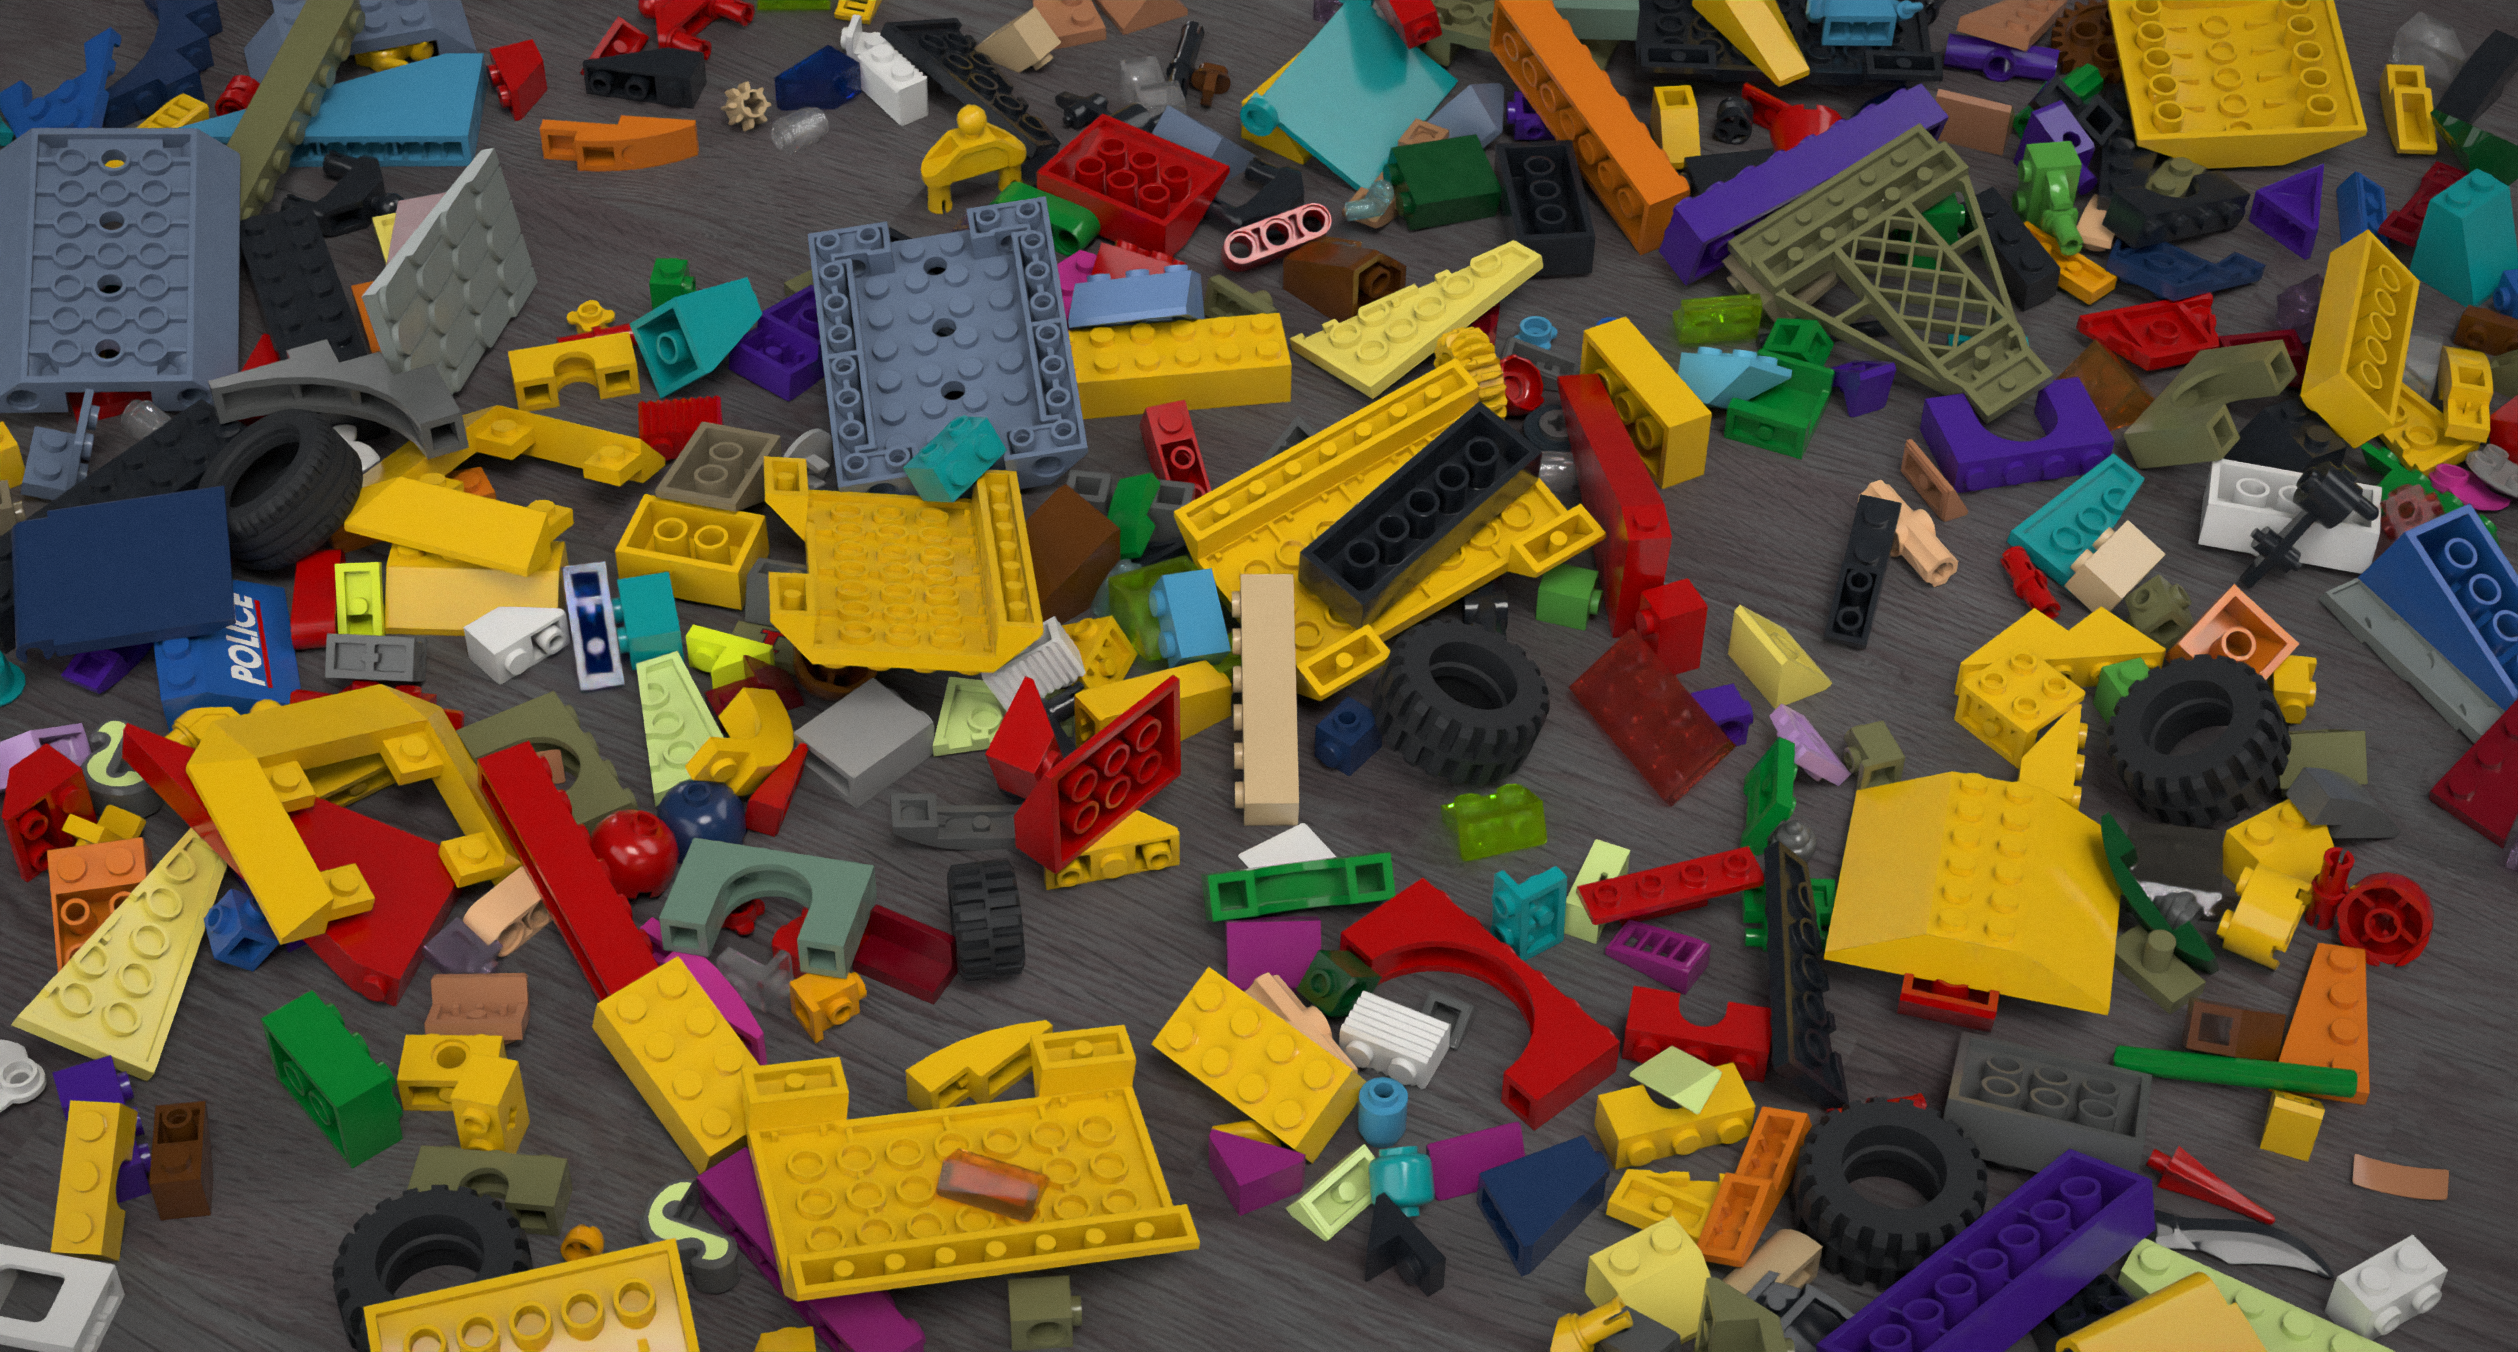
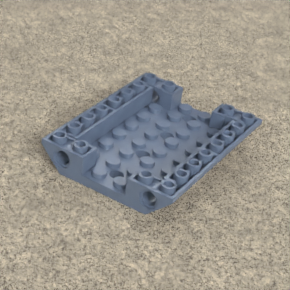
M31 128L0 150V413L69 412V392H85L86 388L93 389L94 392L151 391L154 411H184L200 399L214 406L208 381L239 373L241 158L238 152L197 128ZM111 160L124 162L122 166L116 168L105 166ZM108 222H119L123 224L120 228L116 230H107L103 228V226ZM106 285L121 287L118 292L112 294L100 291ZM106 349H113L119 352L116 357L110 359L98 356L101 351Z
M1046 196L968 208L967 216L970 230L891 242L886 221L808 234L839 492L920 496L903 467L936 437L949 422L962 415H967L968 417H987L1007 449L989 469L1017 471L1019 489L1052 484L1088 453ZM935 267L946 269L939 275L927 274L930 269ZM943 327L955 330L953 334L947 337L935 335ZM951 391H961L964 393L961 398L956 400L944 398ZM973 484L959 498L972 497Z

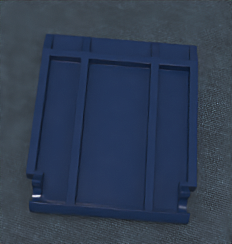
M224 486L47 511L48 517L18 522L11 529L16 656L24 663H27V650L29 648H40L43 651L44 657L49 660L55 652L58 657L206 635L236 623Z

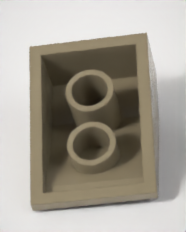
M701 422L656 488V497L734 512L765 501L763 459L764 456L782 457L781 436Z

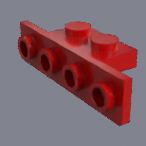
M1747 846L1577 886L1576 893L1593 925L1620 920L1622 926H1624L1629 919L1641 922L1708 906V899L1760 887L1764 885L1765 880L1762 869L1751 849Z

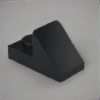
M1383 1192L1376 1196L1366 1253L1365 1281L1372 1280L1397 1264L1402 1277L1410 1284L1415 1283L1429 1297L1444 1288L1446 1257Z

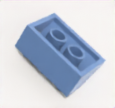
M1171 265L1164 267V273L1149 275L1148 269L1126 271V278L1111 279L1110 274L1087 276V282L1077 283L1074 286L1068 323L1071 329H1087L1100 326L1111 327L1139 323L1205 319L1201 274L1188 270V265Z

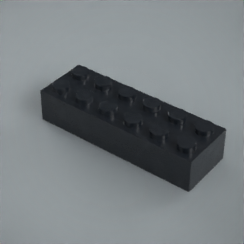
M1479 401L1300 552L1298 581L1356 630L1367 624L1371 625L1538 481L1542 451Z

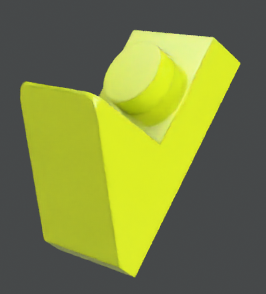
M381 562L335 564L338 634L386 636Z
M692 625L686 634L689 667L700 669L704 672H711L713 689L745 679L743 655H749L775 666L773 645L697 625Z

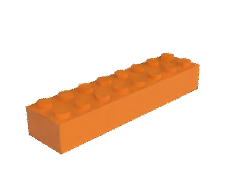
M1495 0L1489 48L1555 139L1572 140L1581 175L1640 256L1660 248L1665 236L1664 231L1668 227L1673 215V208L1682 199L1690 196V187L1687 180L1676 172L1670 164L1667 153L1663 149H1659L1650 137L1647 126L1643 122L1638 121L1632 113L1627 99L1618 94L1612 86L1606 71L1600 70L1592 59L1589 48L1585 44L1580 43L1574 35L1568 20L1562 19L1554 8L1552 0Z

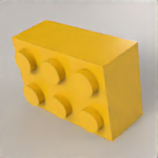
M644 494L615 549L619 579L669 572L674 598L742 610L746 603L747 574L759 557L767 559L770 553L765 515L743 511L734 512L659 498L649 494Z

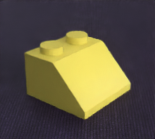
M1672 1215L1589 1256L1585 1293L1596 1307L1611 1301L1615 1296H1619L1625 1305L1680 1334L1682 1345L1697 1337L1706 1278L1711 1276L1702 1251Z

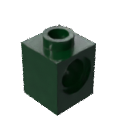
M1318 950L1296 990L1329 1017L1349 1016L1350 1010H1353L1354 1004L1357 1003L1358 997H1361L1362 991L1373 993L1382 977L1350 951Z

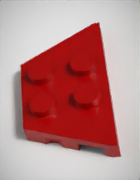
M2210 292L2176 301L2168 299L2079 315L2076 329L2080 333L2147 371L2187 364L2200 350L2214 349L2220 346L2218 334L2215 332L2217 325L2216 316L2211 313L2213 295Z

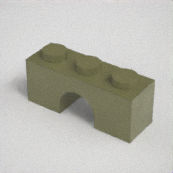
M421 1145L407 1188L409 1190L417 1187L418 1192L431 1190V1185L446 1184L449 1190L457 1191L459 1186L475 1189L479 1198L487 1194L493 1198L505 1200V1207L511 1210L519 1219L520 1227L525 1230V1233L560 1236L573 1190L567 1158H556L547 1154L538 1156L513 1154L501 1150L459 1149L449 1145L441 1147Z

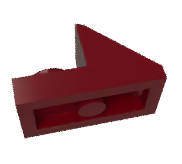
M743 655L745 679L704 692L706 705L721 733L726 732V729L718 716L743 687L775 690L786 711L804 706L803 698L787 671L749 655Z

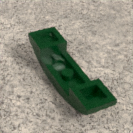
M2109 812L2101 816L2103 844L2111 873L2125 904L2135 919L2149 934L2154 930L2170 932L2176 939L2173 954L2182 962L2210 975L2219 971L2215 954L2189 920L2174 930L2170 927L2128 870V868L2139 862L2135 846Z

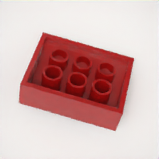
M1102 113L1037 171V189L1090 210L1100 222L1101 229L1098 235L1114 242L1117 239L1137 245L1141 249L1150 252L1153 250L1173 257L1190 239L1229 175L1230 166Z
M1175 675L1170 676L1042 776L1014 815L1015 842L1019 850L1054 874H1057L1181 775L1180 679Z

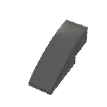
M2304 767L2286 792L2287 797L2311 825H2327L2328 831L2333 838H2396L2400 832L2393 820L2370 793L2356 780L2342 773L2322 768Z

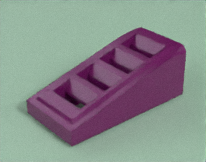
M1630 919L1605 948V955L1684 995L1687 994L1708 967L1711 945L1700 939ZM1630 937L1638 940L1633 947L1625 945ZM1646 945L1653 947L1650 952L1643 951ZM1663 952V953L1667 954V956L1664 957V956H1661L1660 954Z

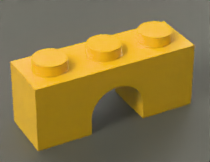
M629 332L508 351L518 410L530 412L560 407L558 397L560 390L566 385L575 382H586L594 385L599 392L600 400L641 393L637 362Z
M1734 1062L1714 1067L1722 1072V1076L1698 1115L1684 1107L1669 1109L1659 1106L1650 1098L1644 1084L1598 1095L1594 1126L1614 1169L1632 1165L1643 1166L1653 1160L1677 1154L1687 1155L1701 1148L1721 1143L1732 1144L1743 1138L1750 1137L1756 1106Z
M70 1100L51 1245L52 1253L89 1260L119 1261L125 1210L120 1209L118 1206L116 1183L121 1163L123 1161H132L138 1111L121 1103Z

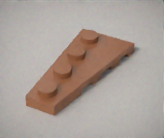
M1032 0L1033 7L1037 8L1061 42L1053 50L1106 40V27L1092 0Z
M2004 0L1961 16L1956 31L2027 51L2056 22V18L2063 15L2068 0Z

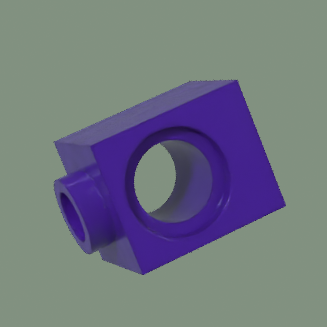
M1734 683L1684 694L1680 725L1697 755L1746 744L1748 728L1753 723V711L1749 701L1742 699Z

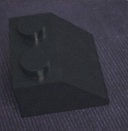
M2295 397L2263 408L2238 433L2240 439L2223 458L2304 473L2310 467L2315 468L2324 461H2330L2339 469L2342 465L2347 446L2299 397Z

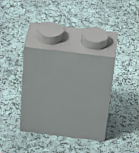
M872 678L793 732L795 748L801 742L808 744L807 748L809 749L804 769L857 809L933 755L935 727L933 721L925 712L917 711L905 702L894 689L886 688Z

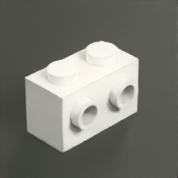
M2411 1235L2337 1276L2324 1312L2336 1325L2372 1341L2381 1335L2390 1333L2397 1326L2416 1315L2425 1313L2433 1308L2442 1297L2440 1289L2448 1270L2414 1235Z

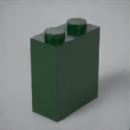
M1477 134L1391 147L1388 162L1383 166L1385 184L1387 187L1392 188L1396 197L1395 202L1398 214L1404 216L1410 230L1494 217L1496 215L1502 189Z

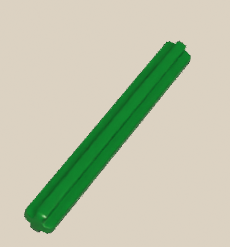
M2122 1045L2115 1048L2113 1066L2151 1074L2152 1077L2348 1098L2354 1097L2358 1085L2357 1072L2350 1069Z

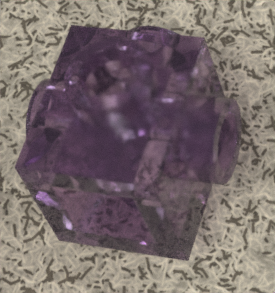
M2318 273L2297 285L2288 287L2283 293L2277 295L2278 313L2276 314V321L2280 329H2295L2302 344L2312 340L2324 284V279Z

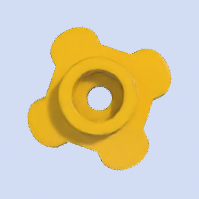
M595 300L586 301L578 307L577 311H571L567 314V322L571 325L576 324L578 334L591 331L593 326L599 325L601 329L608 328V323L615 320L614 311L602 308L599 302Z

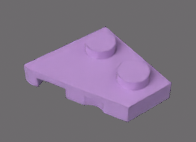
M1782 703L1770 715L1777 730V736L1795 743L1794 763L1801 766L1813 779L1820 781L1824 778L1840 786L1851 775L1804 715Z

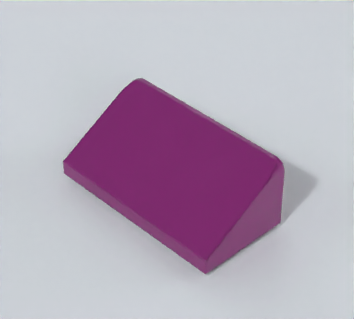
M1519 1121L1426 1145V1155L1430 1157L1432 1162L1435 1199L1443 1201L1475 1193L1478 1189L1479 1173L1524 1157L1525 1150Z

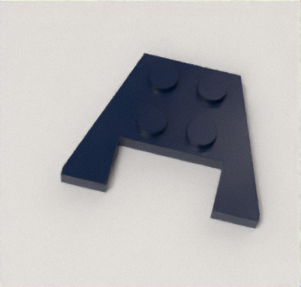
M2118 237L2109 255L2105 271L2117 275L2124 283L2137 284L2152 291L2153 295L2160 299L2176 301L2259 281L2262 279L2266 265L2237 252H2233L2217 264H2214L2167 242L2133 249Z

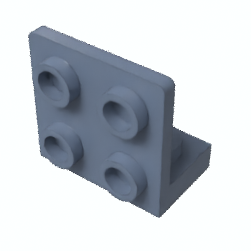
M85 389L76 434L35 426L20 494L54 500L86 478L89 464L81 463V459L90 461L94 442V434L87 433V429L95 431L100 406L92 405L93 389Z

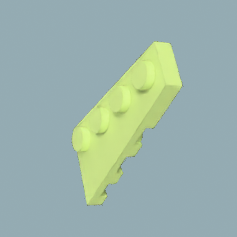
M678 651L636 664L655 806L660 804L670 788L681 781L691 778L685 765L709 737H723Z

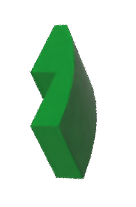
M1152 472L1122 478L1119 480L1114 491L1107 518L1120 528V561L1141 557L1156 527L1146 515L1161 485Z

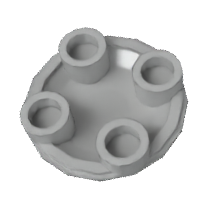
M2487 444L2483 451L2478 450L2467 454L2465 460L2469 468L2484 483L2503 494L2518 498V465L2508 460L2509 454L2504 449L2493 444Z

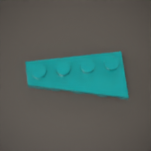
M2113 453L2011 530L2007 542L2013 547L2022 546L2032 563L2071 593L2064 586L2075 574L2070 566L2086 549H2089L2093 554L2097 551L2092 544L2108 527L2111 529L2115 527L2141 488L2145 478Z

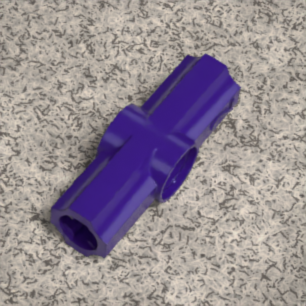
M1949 33L1944 66L1981 71L1990 80L1996 82L2010 80L2013 76L2048 81L2055 76L2059 50L2031 46L2027 51H2023L1978 37Z

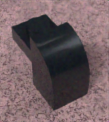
M2058 75L2050 78L2028 104L2035 111L2062 100L2090 137L2095 149L2101 147L2123 122V119L2099 94L2082 101Z

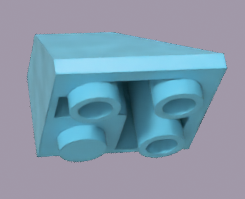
M1698 347L1697 354L1681 352L1678 375L1706 407L1727 409L1733 397L1747 401L1790 379L1792 370L1777 366L1778 359L1757 356V353L1752 351L1734 349L1732 354L1722 353L1721 349Z

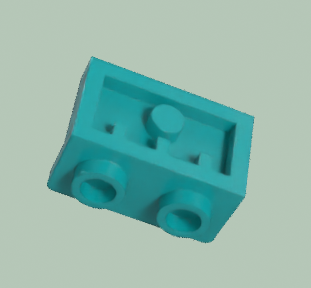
M1554 866L1539 875L1529 877L1525 882L1518 885L1504 870L1495 873L1491 897L1493 911L1490 933L1501 943L1508 944L1523 961L1563 942L1567 876L1557 866Z

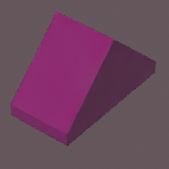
M1211 1130L1209 1135V1167L1239 1216L1302 1192L1305 1183L1306 1154L1223 1131Z

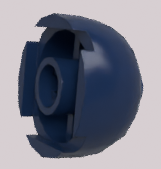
M691 778L681 781L668 790L658 805L657 817L664 821L675 835L679 851L677 863L683 864V859L686 857L693 838L743 845V838L748 830L744 806L739 796L735 795L732 788L724 782L695 781Z

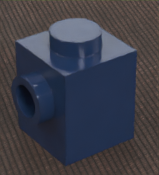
M1349 696L1316 725L1314 757L1320 759L1326 766L1335 768L1349 777L1382 747V735L1377 728L1372 710Z

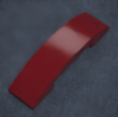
M2436 161L2422 177L2419 190L2400 211L2393 210L2379 226L2377 233L2416 248L2430 199L2469 173Z

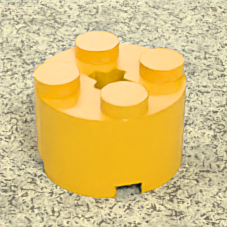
M2258 863L2255 870L2245 866L2235 889L2237 895L2241 896L2236 911L2226 910L2216 935H2219V938L2224 939L2222 948L2277 970L2280 962L2272 957L2276 950L2286 952L2305 909V905H2302L2303 900L2298 899L2301 892L2310 895L2313 885L2261 863Z

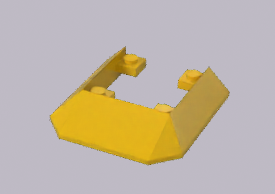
M495 405L462 415L469 448L427 459L418 446L410 440L364 473L360 496L353 510L343 522V527L347 532L528 578L551 559L550 543L574 524L573 509L555 505L549 500H535L527 507L467 493L464 492L462 481L446 478L445 475L476 452L509 460L515 459L520 454H525L583 468L584 478L620 487L628 480L640 483L646 482L665 466V458L639 438Z
M379 684L212 721L187 763L186 773L280 945L324 934L328 921L370 911L375 901V897L356 863L320 872L287 812L314 806L316 793L303 770L380 753L399 786L432 778L465 834L462 837L442 841L438 852L458 888L491 880L494 886H496L522 866L478 788V768L442 707Z

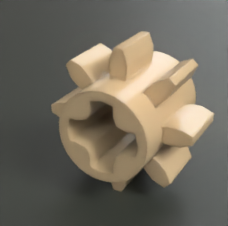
M749 82L738 84L737 89L732 88L725 92L729 99L726 105L721 107V110L726 111L730 119L729 125L742 123L743 131L753 129L755 123L759 125L767 121L764 113L766 108L771 106V103L767 102L762 94L764 88L750 89Z

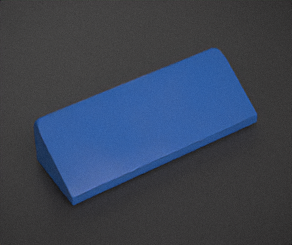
M2355 171L2336 190L2341 246L2369 229L2391 252L2390 238L2377 233L2379 226L2387 218L2384 188Z

